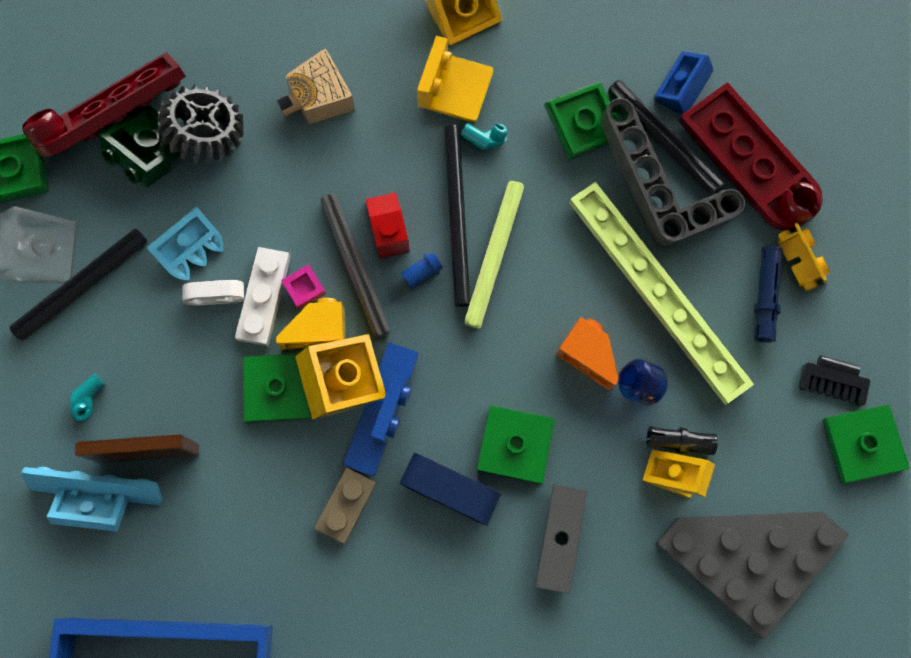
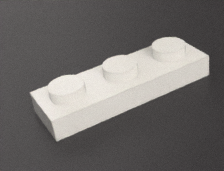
M258 247L235 335L237 341L269 347L284 287L281 280L286 278L291 259L288 252Z

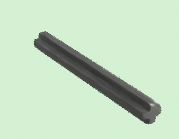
M334 193L325 195L320 200L372 333L376 339L383 338L390 334V328L338 198Z

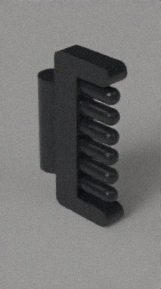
M820 355L817 364L808 362L803 365L798 387L800 390H806L809 387V391L814 392L817 380L819 379L816 392L821 395L827 381L824 394L829 397L832 394L835 383L832 396L834 399H838L843 385L841 400H847L849 389L851 388L849 402L855 403L857 406H863L866 404L870 380L858 376L860 366Z

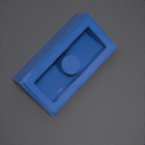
M682 51L655 94L654 100L681 115L693 106L713 72L709 55Z

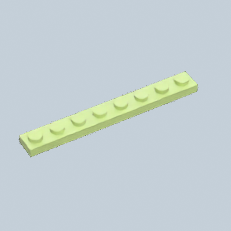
M595 182L572 197L569 204L724 405H727L752 387L754 383L599 185Z

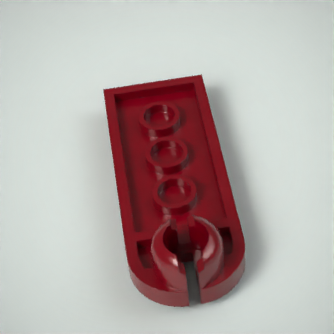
M165 52L60 116L55 110L50 108L33 114L23 123V134L40 156L49 157L56 155L81 140L88 141L93 139L100 133V129L107 124L121 122L127 117V112L135 107L142 108L149 105L154 100L153 96L163 90L168 92L175 89L181 84L180 80L186 76L175 60Z
M728 82L680 116L678 122L769 225L784 231L796 230V223L799 224L800 228L803 227L821 210L823 195L817 181Z

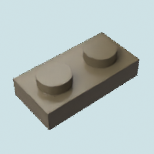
M346 468L314 529L346 544L377 483Z

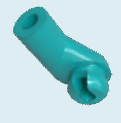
M468 123L463 128L460 136L478 148L486 150L502 146L507 140L508 129L502 124H495L491 130L482 132Z
M94 373L70 395V415L76 421L83 422L90 418L93 411V395L106 385L97 374Z

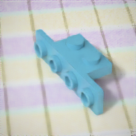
M24 467L21 473L29 490L56 494L47 515L49 523L55 525L118 532L128 502L160 506L163 499L158 484L145 478L137 480L123 479L110 474L97 476L88 475L81 471H54L47 467H38L37 469Z

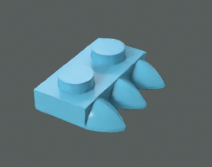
M195 207L146 248L171 275L178 279L189 280L190 270L185 259L196 265L206 266L207 256L202 245L217 252H222L224 245L219 231L198 207Z

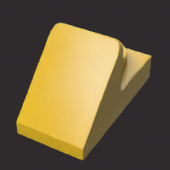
M652 449L642 481L683 497L691 498L692 495L705 497L715 464L704 459Z

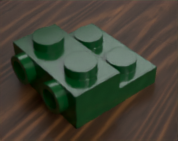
M150 105L139 108L124 120L100 134L101 155L103 159L111 166L115 164L121 166L126 177L133 184L141 182L147 188L170 172V163L180 157L181 153L171 154L170 145H163L162 135L158 131V111Z

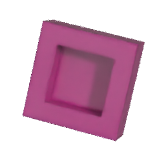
M309 264L281 280L298 310L326 294L325 289Z

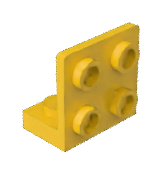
M436 35L417 88L418 107L476 123L493 76V67L452 56V52H448V39Z

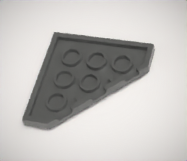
M823 511L676 518L655 544L761 639H766L849 534Z

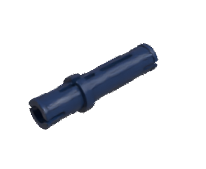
M770 245L766 246V248L762 247L759 295L758 302L754 305V313H756L754 340L762 343L776 341L777 315L781 313L778 296L783 249L779 246Z

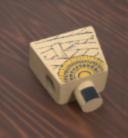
M326 48L286 75L285 78L291 93L276 100L284 117L301 110L307 123L310 124L355 110L353 96Z

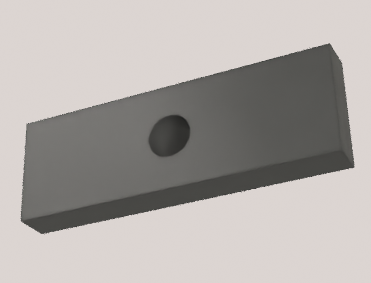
M556 484L553 485L535 587L570 594L587 491ZM558 532H562L566 536V543L564 545H559L555 541V536Z

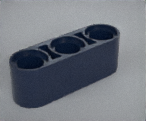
M413 453L399 482L400 485L488 526L501 498L499 492L417 453Z

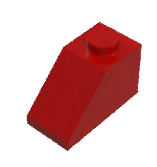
M396 192L365 199L379 259L410 252L407 231Z

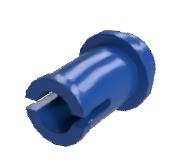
M433 252L429 255L423 254V259L405 271L400 272L411 290L433 274L439 275V270L443 266Z

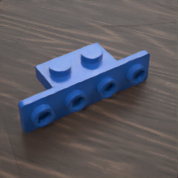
M388 343L379 366L386 392L385 398L365 405L344 460L346 467L371 476L376 474L389 437L394 438L400 423V419L396 418L400 406L405 407L411 393V387H408L418 359L417 351Z

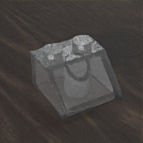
M13 206L0 214V278L21 283H65L72 277L77 222Z

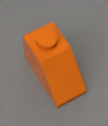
M580 317L560 346L556 356L611 391L619 378L609 335L603 331V326L597 321L590 318L585 320Z

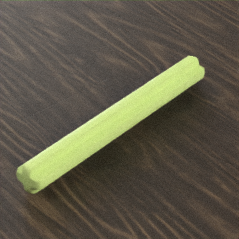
M509 181L465 317V325L479 329L482 325L523 194L524 185L522 183Z

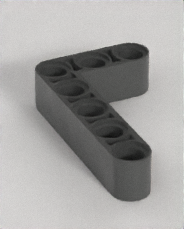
M623 98L614 99L609 103L601 117V127L655 244L664 248L672 247L727 224L743 212L745 208L744 197L740 192L733 189L721 191L680 208L632 103ZM611 113H619L624 121L618 122L614 120ZM624 141H632L636 145L637 150H629L625 146ZM637 168L645 169L649 173V179L641 178L637 173ZM650 196L658 197L662 202V208L653 206ZM721 201L729 204L731 213H727L722 209ZM692 213H698L702 217L703 225L694 222ZM664 224L673 227L675 237L666 235L663 229Z

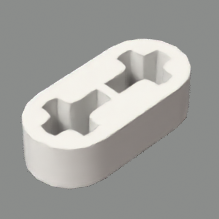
M238 280L192 282L182 286V301L186 305L229 304L244 300V283Z

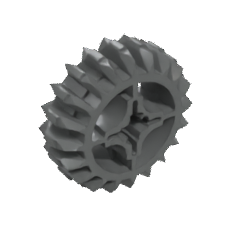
M194 83L191 90L182 86L179 93L171 91L169 98L163 100L157 117L159 121L158 131L162 135L163 145H170L171 154L181 152L180 157L182 161L187 157H191L194 164L199 159H202L209 165L212 162V158L221 163L224 155L231 157L234 149H238L241 144V137L244 135L243 114L239 113V105L232 104L231 96L222 97L220 89L216 92L210 91L208 85L204 89H198ZM178 118L184 121V128H181L178 124ZM218 121H220L223 124L225 131L219 128L220 124L218 123Z

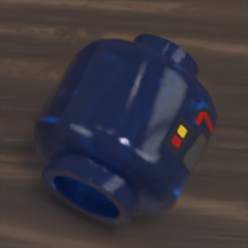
M634 359L628 362L621 369L618 376V387L621 395L632 402L644 406L658 403L666 393L668 386L665 371L644 359Z

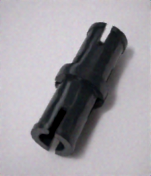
M649 426L646 438L650 439L646 441L647 447L673 449L678 454H684L686 451L715 455L718 443H713V441L718 440L716 434L690 432L685 427H679L677 430Z

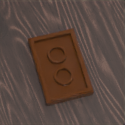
M181 434L81 441L75 443V456L97 463L199 456V444Z

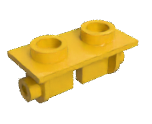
M796 223L797 231L792 234L790 230L781 232L777 235L779 238L777 243L783 249L788 262L800 257L802 262L791 266V269L799 286L804 287L807 292L818 287L816 281L822 279L824 285L828 284L825 276L830 274V270L823 257L816 258L810 247L816 244L808 228L801 230L799 224Z

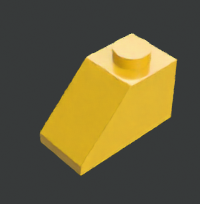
M321 298L317 300V303H308L276 337V344L281 350H301L309 346L346 339L345 309L342 301L337 302L334 298Z

